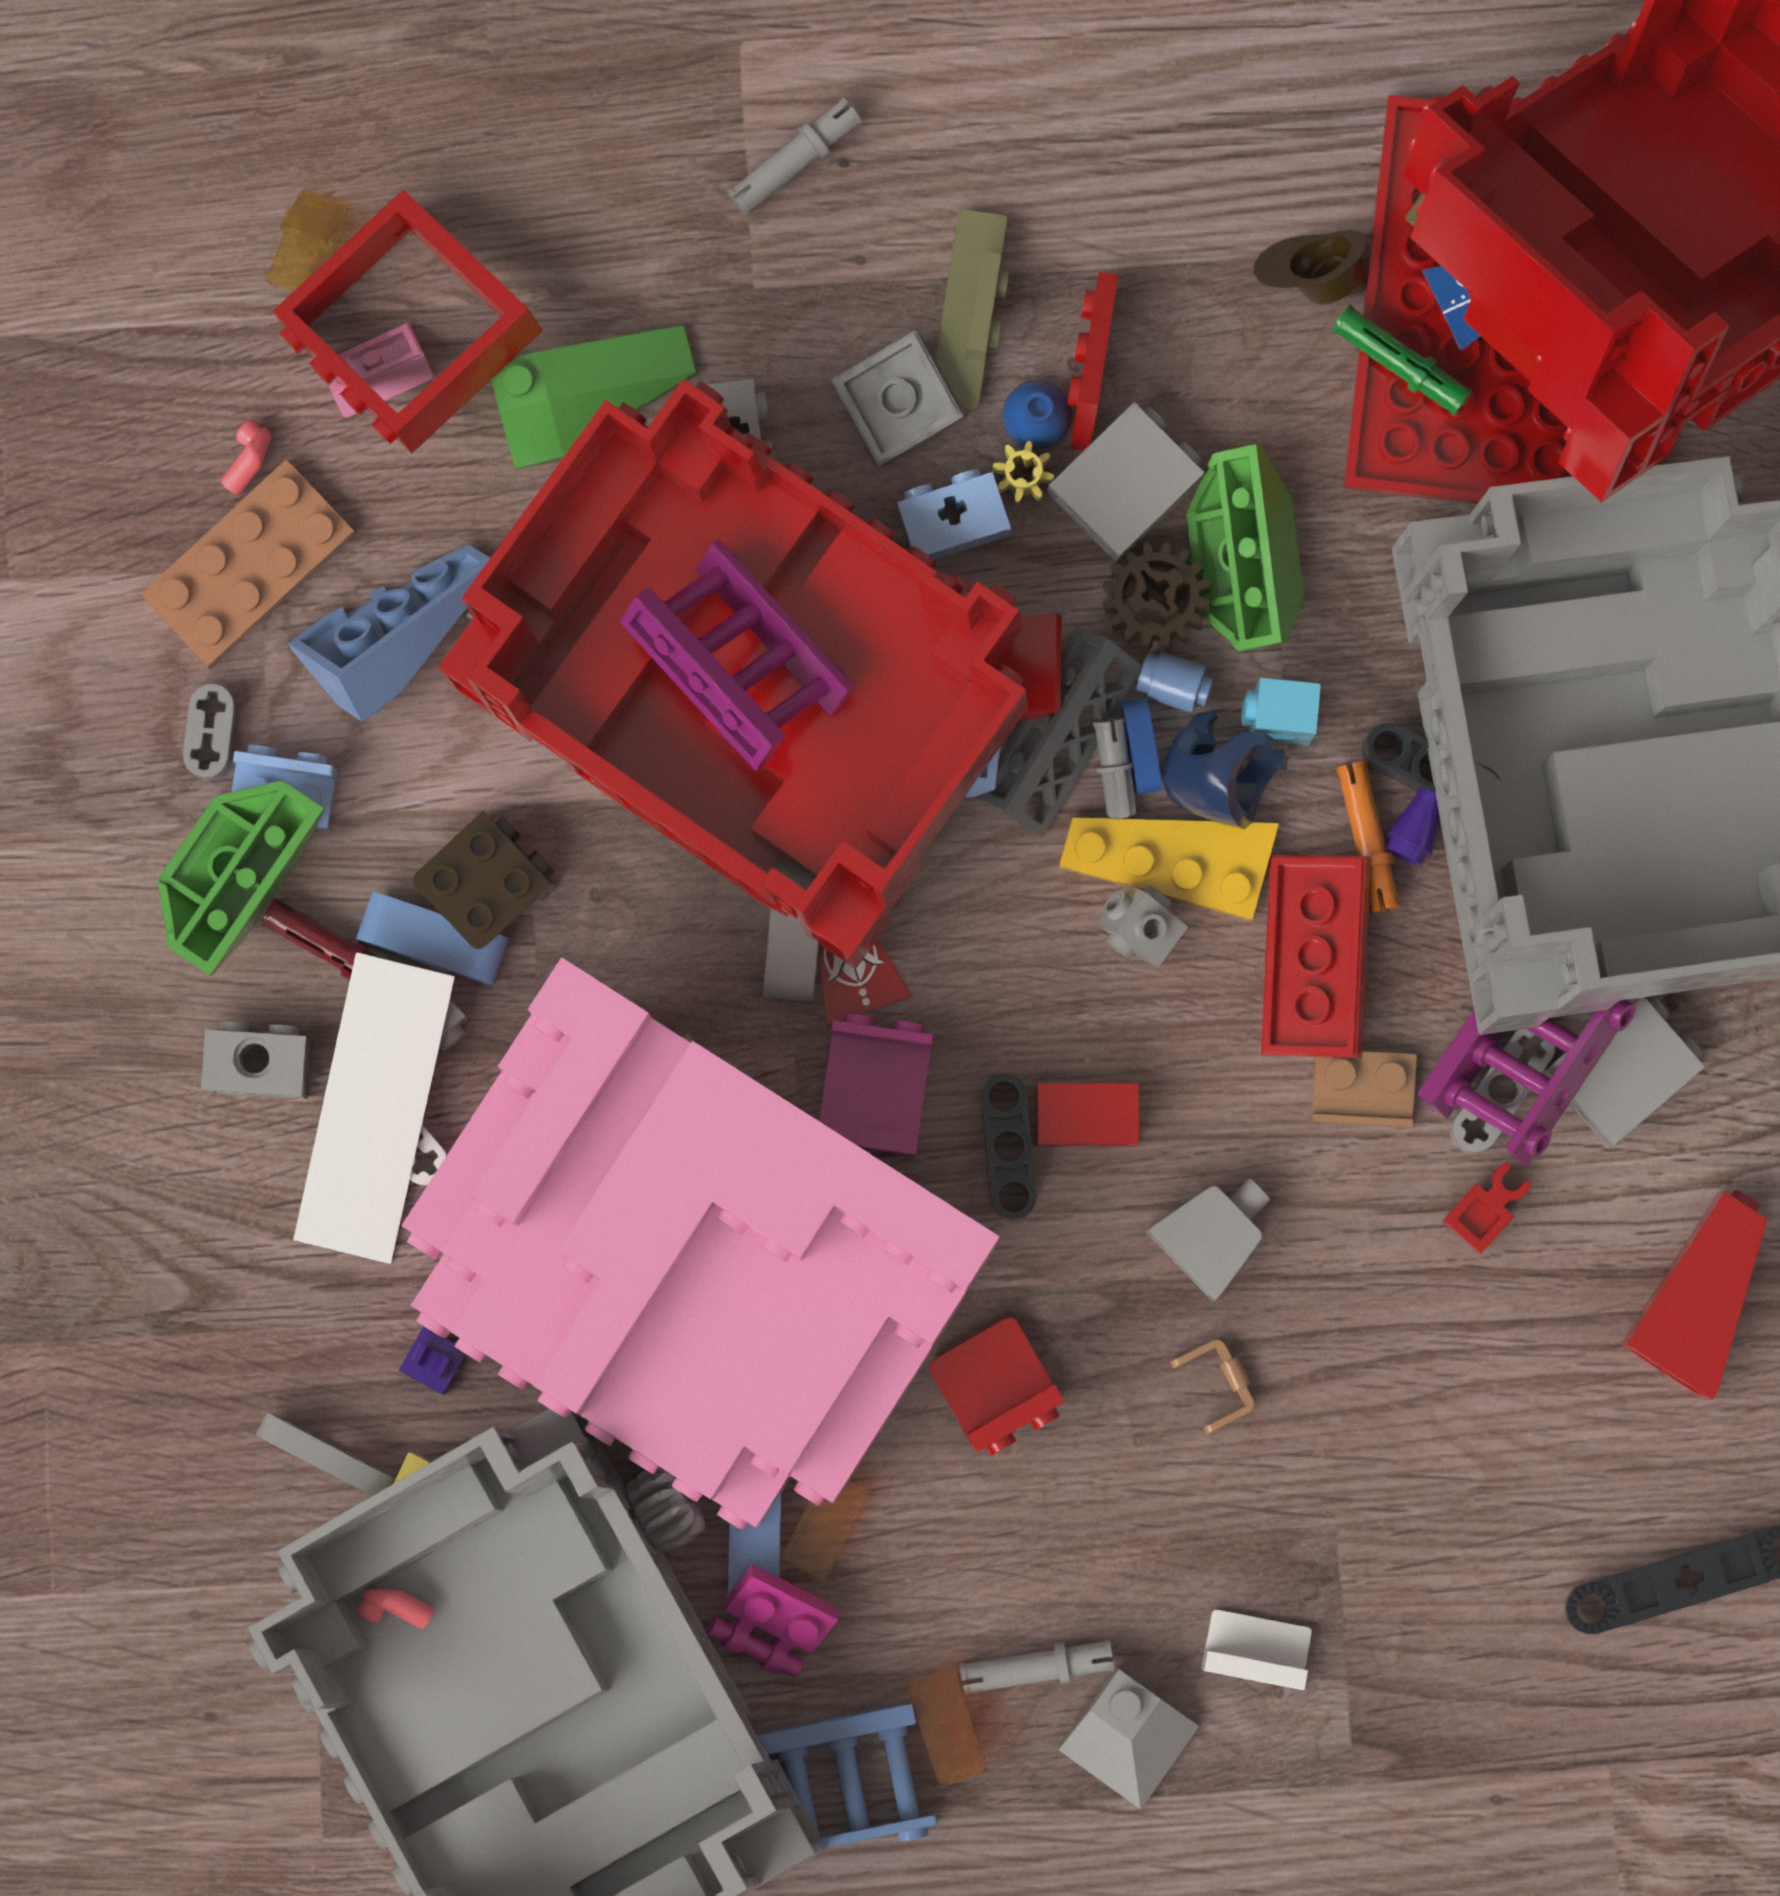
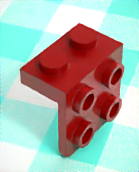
M1013 1318L1001 1320L937 1357L929 1365L930 1374L976 1453L986 1448L989 1455L992 1456L1016 1442L1012 1432L1030 1423L1035 1431L1061 1416L1056 1407L1065 1401L1056 1385L1049 1378L1018 1322Z

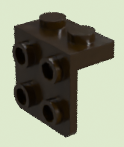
M482 811L416 872L413 878L414 885L468 944L475 949L485 948L535 900L544 901L557 888L549 879L555 871L536 850L528 856L516 844L515 841L521 836L518 830L502 814L493 819L485 811Z

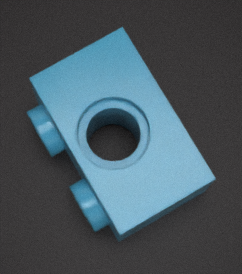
M1260 678L1255 689L1247 690V695L1244 696L1241 726L1250 727V732L1268 734L1273 737L1274 743L1309 746L1317 730L1321 684Z

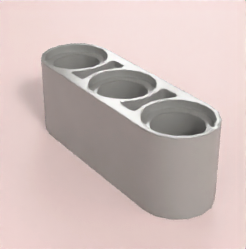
M775 860V869L805 890L808 889L815 879L790 861ZM772 908L770 911L763 998L813 1003L818 941L805 933L799 917L797 919L791 915L785 917Z

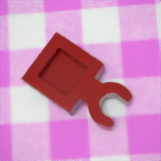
M1504 1163L1494 1170L1490 1180L1491 1188L1488 1191H1485L1478 1183H1474L1442 1220L1447 1227L1478 1254H1482L1514 1218V1215L1504 1205L1508 1201H1515L1525 1196L1531 1186V1183L1525 1180L1515 1191L1507 1190L1503 1186L1502 1178L1511 1168L1508 1163Z

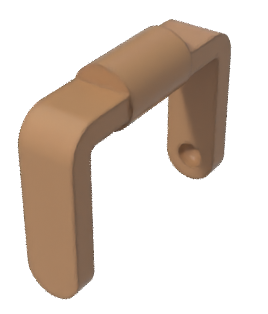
M1212 1340L1170 1362L1174 1369L1215 1348L1222 1361L1220 1367L1233 1392H1238L1244 1407L1203 1427L1206 1434L1250 1413L1254 1408V1400L1247 1388L1251 1381L1239 1357L1232 1358L1226 1345L1220 1340Z

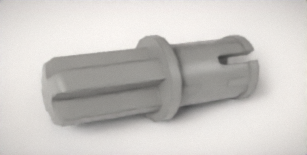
M1124 717L1108 718L1105 722L1103 719L1093 722L1100 765L1096 766L1095 769L1096 773H1101L1106 811L1108 817L1112 819L1128 818L1136 813L1131 775L1133 763L1129 761Z

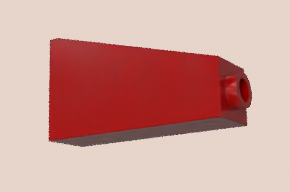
M1736 1189L1732 1195L1725 1191L1716 1194L1620 1344L1704 1400H1713L1719 1390L1767 1223V1218L1757 1213L1761 1205Z

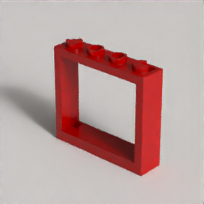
M404 189L272 311L284 327L278 334L289 344L292 350L299 355L305 349L314 358L309 362L312 369L328 385L337 380L345 388L340 393L341 397L358 415L361 416L367 410L376 419L371 423L374 430L389 444L397 439L411 454L543 331L530 310ZM411 231L500 318L406 407L397 413L309 325Z

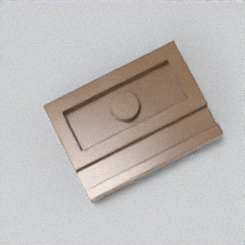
M1362 1051V1058L1314 1057L1311 1122L1412 1128L1417 1054Z

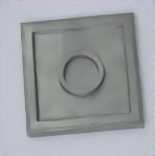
M919 330L912 331L831 380L879 467H884L967 418Z

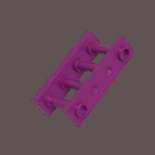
M718 539L711 544L696 569L701 577L666 601L661 600L648 587L635 596L620 623L756 771L770 761L786 737L780 730L781 727L816 702L832 716L839 710L854 686L846 678L843 670L830 661L749 573L741 559L734 553H731ZM716 591L735 613L700 638H696L677 617ZM750 628L769 650L732 676L711 654ZM784 665L803 687L766 713L753 701L746 691Z
M1639 999L1621 1000L1608 1010L1596 1011L1580 1036L1549 1018L1538 1027L1526 1028L1568 1053L1552 1078L1499 1048V1041L1505 1032L1479 1035L1473 1010L1417 1095L1431 1110L1448 1119L1454 1109L1461 1106L1512 1138L1505 1148L1519 1163L1528 1167L1534 1157L1540 1156L1546 1150L1551 1140L1552 1129L1616 1033L1624 1030L1632 1021L1636 1011L1635 1005ZM1490 1065L1540 1095L1524 1120L1471 1089V1083L1482 1067Z

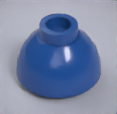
M1031 380L1018 385L1011 391L1003 405L1002 421L1007 434L1013 441L1025 447L1027 441L1032 442V449H1045L1055 445L1066 435L1070 427L1071 407L1067 405L1068 399L1062 390L1047 381Z

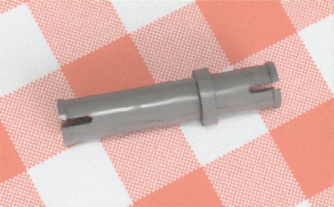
M842 97L836 105L811 125L805 122L798 128L799 135L737 185L727 190L732 200L738 207H741V211L746 216L818 157L822 160L830 154L829 148L857 125L859 126L863 123L852 106L849 108L850 104L845 98Z
M1110 1639L1065 1647L1064 1642L1054 1644L1055 1649L970 1663H959L964 1695L1060 1679V1684L1069 1683L1070 1677L1106 1671L1114 1672L1115 1667Z

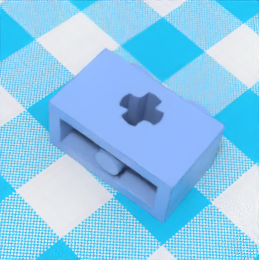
M973 469L953 476L951 478L952 485L933 490L932 484H926L904 492L905 500L897 502V512L909 549L914 546L925 552L933 560H937L1009 537L1011 527L993 472L981 475L979 469ZM954 504L956 511L961 508L965 511L960 514V523L958 525H950L949 519L941 521L939 518L944 515V507L946 505Z

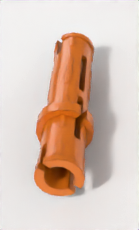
M1368 761L1354 762L1352 767H1348L1347 764L1336 768V771L1339 774L1358 856H1368L1371 858L1370 914L1385 913V908L1390 909V911L1399 909L1402 906L1398 899L1391 864H1394L1395 860L1393 853L1386 850L1368 771Z

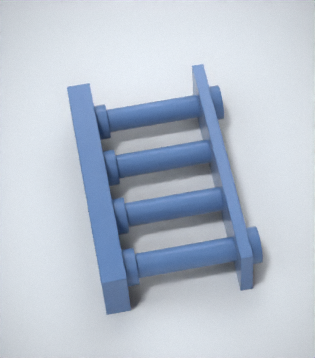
M913 1701L756 1733L767 1755L777 1753L779 1761H784L787 1778L818 1834L819 1829L804 1757L809 1755L807 1746L826 1742L828 1750L834 1751L850 1829L819 1834L826 1848L896 1833L898 1834L899 1842L929 1836L927 1827L937 1825L935 1811L919 1814L904 1736L908 1735L907 1726L914 1725L917 1722ZM877 1732L878 1740H884L900 1819L870 1825L854 1746L859 1745L857 1736Z

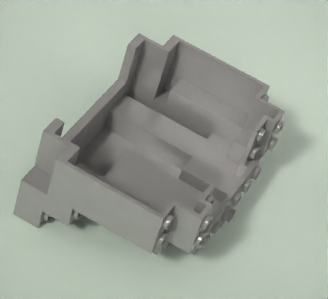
M1729 456L1654 466L1602 503L1573 476L1490 487L1470 514L1410 522L1392 547L1408 643H1420L1427 682L1418 691V699L1425 738L1428 739L1429 744L1428 755L1433 783L1436 789L1435 794L1479 1035L1538 1027L1548 1018L1608 1010L1621 1000L1780 978V500L1739 505L1738 502L1742 499V482L1739 473L1732 471ZM1480 764L1485 765L1492 769L1494 772H1496L1501 781L1498 778H1496V776L1492 772L1486 770Z
M548 1409L513 1430L492 1427L278 1550L277 1553L283 1562L278 1566L280 1576L287 1588L292 1593L299 1591L301 1597L248 1627L253 1638L248 1643L249 1649L255 1661L263 1670L269 1667L272 1674H295L291 1678V1682L299 1701L309 1714L315 1712L324 1728L323 1731L319 1732L320 1739L333 1759L338 1757L341 1759L349 1774L343 1778L345 1786L357 1804L364 1802L373 1819L368 1823L369 1830L375 1842L382 1850L387 1847L390 1850L397 1864L396 1867L392 1868L394 1877L406 1895L413 1893L414 1896H744L827 1849L777 1759L770 1760L747 1718L752 1715L748 1705L711 1638L706 1634V1629L663 1551L658 1548L655 1542L651 1541L646 1530L642 1528L638 1517L634 1514L633 1506L628 1501L627 1486L602 1441L584 1430L590 1421L571 1411L566 1419ZM369 1587L402 1589L433 1606L434 1612L426 1627L421 1630L386 1610L380 1622L371 1623L357 1614L356 1607L362 1601L363 1597L361 1594Z

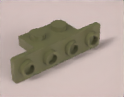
M961 209L958 212L935 360L962 409L975 411L979 406L987 348H997L1002 319L992 316L995 298L1005 300L1009 270L1000 269L1007 217L1005 215Z

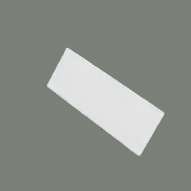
M356 952L293 1240L391 1264L455 976Z

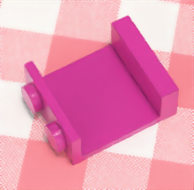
M845 1013L844 1022L833 1020L820 1118L818 1121L863 1150L915 1157L933 1035L923 1033V1024L895 1020L894 1028L890 1029L873 1026L874 1017Z

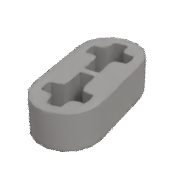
M205 684L197 688L191 695L188 707L183 762L193 775L203 780H215L227 771L231 761L237 712L236 702L229 691L217 684ZM217 694L218 701L226 705L225 712L216 713L214 729L207 728L208 715L205 711L200 710L199 707L201 703L209 702L211 695ZM206 736H213L212 750L220 754L219 762H211L209 770H202L201 763L195 760L193 756L195 752H202L204 750Z

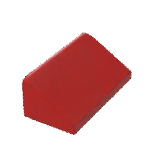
M1058 614L1020 616L1022 630L1000 659V663L1005 664L1024 679L1021 685L1026 689L1028 709L1020 720L1022 721L1061 712L1062 616Z

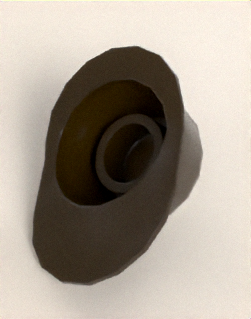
M1344 230L1330 234L1306 235L1284 239L1271 245L1259 255L1254 263V275L1260 283L1269 287H1297L1311 302L1320 305L1331 304L1346 296L1362 293L1366 290L1367 279L1363 270L1362 257L1367 250V238L1360 231Z

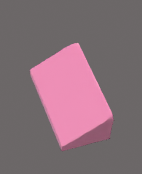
M409 322L338 354L384 401L433 378V373ZM337 380L328 385L343 417L347 418L357 414L340 395L345 388Z

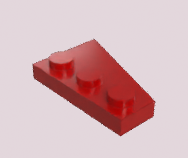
M1098 272L1096 290H1085L1081 319L1091 321L1089 333L1079 332L1074 362L1084 363L1082 377L1072 375L1067 403L1069 406L1077 407L1070 446L1071 450L1084 451L1092 442L1118 274Z

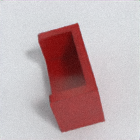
M1139 1083L1037 1084L1036 1146H1137L1139 1144Z

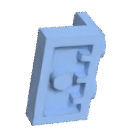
M248 745L247 753L234 752L233 762L236 764L232 792L283 780L325 809L316 828L329 830L338 770L332 765H327L328 757L298 752L297 760L277 757L278 749L260 745Z

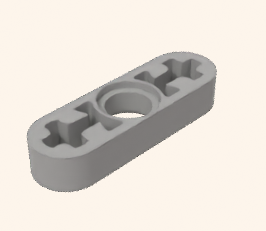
M1527 1029L1516 1030L1502 1050L1519 1059L1523 1053L1522 1046L1518 1044L1520 1038L1529 1040L1534 1035L1539 1036ZM1539 1037L1541 1042L1538 1048L1544 1054L1541 1059L1535 1056L1531 1057L1526 1064L1543 1073L1554 1056L1555 1045ZM1490 1066L1473 1091L1514 1115L1530 1092V1089L1513 1080L1517 1088L1515 1098L1507 1104L1495 1102L1488 1092L1489 1083L1493 1077L1505 1074ZM1461 1108L1451 1123L1450 1135L1455 1146L1461 1151L1476 1154L1489 1149L1502 1131L1485 1122L1482 1126V1131L1487 1135L1484 1141L1475 1139L1471 1143H1467L1463 1139L1467 1131L1461 1126L1464 1120L1473 1122L1478 1117Z
M266 1413L256 1432V1435L265 1441L371 1496L393 1485L396 1478L389 1473L273 1413Z

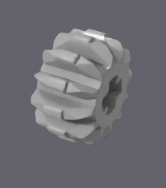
M659 1466L654 1475L645 1469L639 1472L637 1477L627 1483V1493L629 1495L628 1501L635 1511L634 1514L638 1517L642 1528L646 1530L651 1541L655 1542L658 1548L668 1551L676 1547H683L693 1541L695 1536L705 1530V1520L698 1503L671 1486L676 1477Z

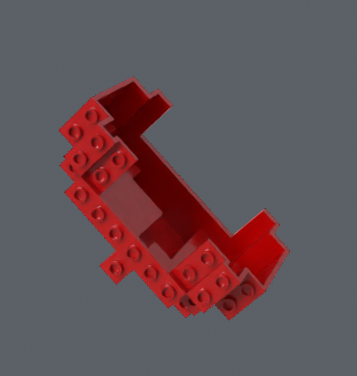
M1642 0L1644 5L1640 15L1632 23L1626 34L1617 33L1605 43L1602 49L1593 55L1584 54L1571 65L1569 70L1558 77L1554 75L1547 77L1533 93L1523 99L1521 97L1514 98L1520 82L1513 76L1496 87L1491 85L1485 87L1476 96L1464 85L1445 97L1441 94L1437 95L1424 107L1421 113L1423 121L1418 135L1413 139L1408 148L1410 157L1403 176L1426 196L1416 209L1418 218L1411 238L1469 291L1471 301L1463 320L1531 382L1528 391L1568 427L1564 434L1566 444L1558 463L1601 503L1670 456L1686 422L1692 420L1701 430L1706 431L1780 379V0Z
M682 379L648 427L645 425L647 419L630 405L622 402L617 408L605 399L461 599L473 619L440 663L438 669L451 687L531 742L534 739L567 763L571 771L770 910L772 908L785 917H788V915L795 919L799 917L808 936L816 939L818 944L856 970L891 921L889 912L924 865L922 860L923 854L1028 709L1026 689L1021 685L1024 679L1014 670L999 662L1022 630L1020 610L1014 606L1017 603V599L995 583H992L989 589L978 581L972 586L957 575H953L951 578L941 571L937 572L934 570L937 563L925 552L914 546L908 552L892 541L896 535L887 526L874 518H871L866 523L852 512L855 508L854 505L834 490H830L825 495L812 486L811 482L814 478L803 468L791 461L786 466H783L769 456L773 450L765 442L750 433L745 436L731 427L727 415L728 410L722 405L724 398L716 390L701 381L695 387L685 379ZM718 539L731 553H734L741 559L749 573L830 661L843 670L846 678L854 686L839 710L832 716L816 702L781 727L780 730L786 737L770 761L756 771L620 623L635 596L648 587L661 600L666 601L701 577L696 569L711 544ZM715 591L677 618L696 638H700L735 612ZM748 628L711 655L733 676L769 649ZM782 665L748 689L746 693L767 713L803 686ZM775 860L790 861L815 879L808 889L805 890L775 869Z

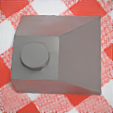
M1116 1666L1115 1671L1111 1673L1058 1750L1139 1809H1142L1195 1734L1199 1725Z

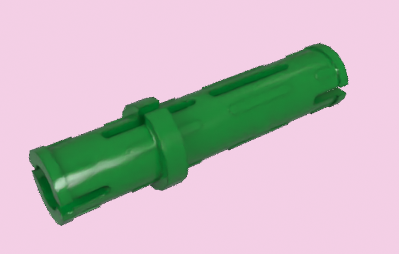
M1349 305L1332 328L1333 333L1340 335L1370 356V358L1409 383L1407 386L1408 390L1414 394L1418 393V391L1422 392L1449 411L1454 417L1472 394L1473 390L1470 387L1467 388L1437 367L1438 361L1432 356H1428L1427 359L1395 338L1391 333L1359 313L1352 305Z

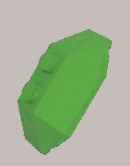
M1261 444L1213 453L1207 465L1209 469L1201 480L1186 513L1192 564L1201 562L1204 574L1198 580H1208L1211 587L1210 593L1200 596L1210 601L1211 611L1200 614L1218 632L1231 641L1230 644L1237 651L1243 652L1286 643L1304 599L1292 497Z
M283 780L214 796L157 879L168 948L209 976H212L246 939L302 857L325 809Z

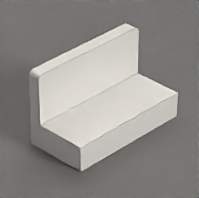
M1215 1609L1211 1614L1201 1669L1207 1672L1305 1690L1308 1674L1305 1666L1312 1631L1304 1626Z

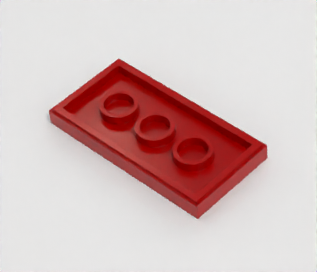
M1270 855L1261 1055L1362 1058L1371 873L1370 857Z

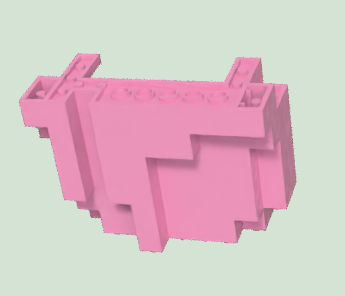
M561 957L529 1006L528 1011L531 1013V1016L498 1065L501 1073L401 1225L412 1233L406 1241L436 1261L444 1253L411 1304L412 1307L421 1312L416 1321L447 1339L450 1332L458 1336L459 1340L454 1347L481 1363L485 1355L503 1366L498 1375L524 1391L528 1383H531L542 1391L537 1401L567 1419L571 1411L587 1419L590 1422L584 1430L608 1446L612 1445L615 1438L629 1446L633 1450L628 1459L653 1475L659 1466L674 1475L676 1479L671 1486L690 1499L698 1502L703 1494L709 1499L714 1500L721 1505L717 1515L742 1531H745L748 1524L759 1528L791 1477L798 1481L793 1490L820 1507L823 1501L827 1499L835 1504L965 1300V1294L997 1246L1000 1236L694 1041L688 1042L652 1019L647 1011Z

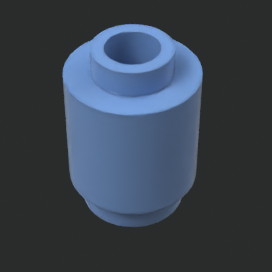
M1163 651L1160 656L1148 653L1140 673L1137 691L1146 693L1148 700L1193 713L1197 704L1206 706L1214 678L1206 676L1207 665Z

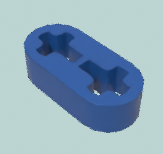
M1147 698L1121 701L1122 717L1125 718L1124 725L1130 761L1133 763L1131 770L1136 794L1162 791L1160 767Z

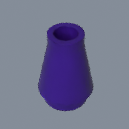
M1424 788L1418 789L1411 803L1386 835L1390 839L1386 846L1387 852H1392L1394 856L1418 866H1422L1426 856L1432 857L1440 821L1436 794Z

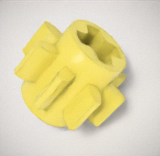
M1027 441L1024 450L1017 452L1011 446L1006 445L1004 449L1005 456L1008 459L1006 464L993 463L992 469L993 472L1004 475V480L997 486L999 493L1009 489L1015 494L1014 501L1015 505L1018 506L1022 501V496L1032 494L1033 498L1039 502L1042 500V492L1039 488L1040 482L1050 484L1054 480L1053 474L1043 472V466L1050 460V454L1045 453L1038 457L1032 452L1031 441ZM1019 463L1024 469L1030 466L1034 468L1031 477L1032 482L1027 483L1023 478L1013 479L1016 464Z

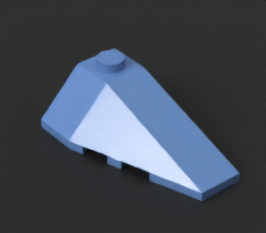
M467 544L416 569L411 576V582L397 589L387 591L385 586H382L370 592L369 594L373 601L347 614L343 607L326 614L288 644L293 653L339 707L363 722L368 717L380 712L389 701L403 691L467 607L461 598L490 557Z

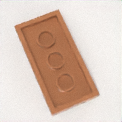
M286 459L140 595L203 663L211 669L356 533Z

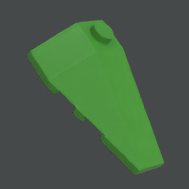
M684 325L537 351L515 357L491 379L515 470L563 459L605 399L617 408L624 402L637 410L644 405H649L677 387L682 379L688 380L696 375V370Z

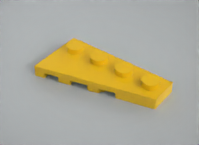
M1072 818L1059 868L1123 886L1127 883L1142 891L1149 885L1166 898L1252 921L1279 823L1252 822L1243 830L1215 821Z

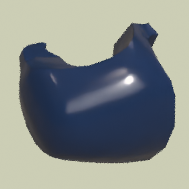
M1215 712L1199 713L1191 719L1187 727L1172 742L1163 771L1165 791L1170 800L1186 811L1244 830L1252 823L1260 798L1274 773L1279 770L1287 771L1288 758L1284 750L1272 749L1273 737L1266 733L1241 732L1213 752L1216 740L1212 729L1213 722L1217 720V714ZM1250 750H1258L1249 759L1245 770L1237 776L1238 769Z

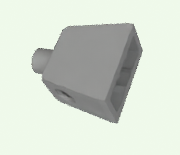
M1250 1178L1230 1198L1214 1184L1153 1225L1146 1233L1211 1301H1215L1263 1238L1264 1234L1250 1219L1270 1201V1198Z

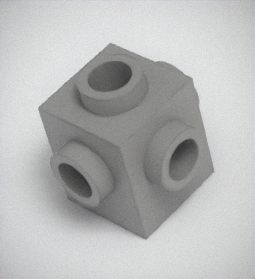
M1127 883L1121 890L1116 891L1109 897L1103 908L1104 913L1096 923L1110 934L1106 943L1119 954L1129 960L1134 954L1156 967L1161 965L1188 928V926L1167 910L1172 902L1159 891L1149 885L1142 891Z

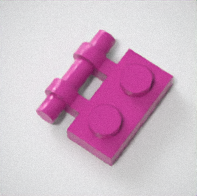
M751 1564L725 1598V1611L734 1615L735 1618L729 1623L714 1616L708 1624L706 1634L720 1640L721 1647L734 1654L742 1651L760 1660V1667L774 1674L780 1670L795 1678L801 1671L803 1660L790 1654V1650L795 1646L812 1654L838 1621V1607ZM756 1626L774 1635L770 1642H767L750 1632Z

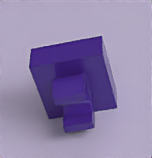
M423 1326L399 1371L434 1391L445 1395L467 1354L454 1347L456 1343L440 1337Z

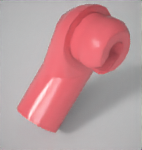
M247 420L237 431L236 440L244 445L245 448L220 480L225 488L236 495H241L259 472L271 443V435L267 427L261 428L254 420Z
M369 1587L361 1594L363 1597L362 1601L356 1607L357 1614L371 1623L380 1622L386 1610L421 1630L426 1627L434 1612L433 1606L402 1589Z

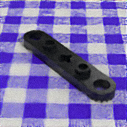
M1780 1524L1578 1585L1566 1598V1618L1573 1628L1582 1633L1600 1634L1779 1579L1780 1564L1771 1556L1770 1549L1774 1539L1780 1536ZM1687 1565L1690 1571H1699L1701 1574V1580L1694 1583L1695 1592L1688 1594L1685 1587H1676L1674 1581L1675 1578L1681 1576L1680 1567ZM1587 1594L1598 1595L1605 1605L1604 1615L1596 1623H1585L1578 1616V1602Z

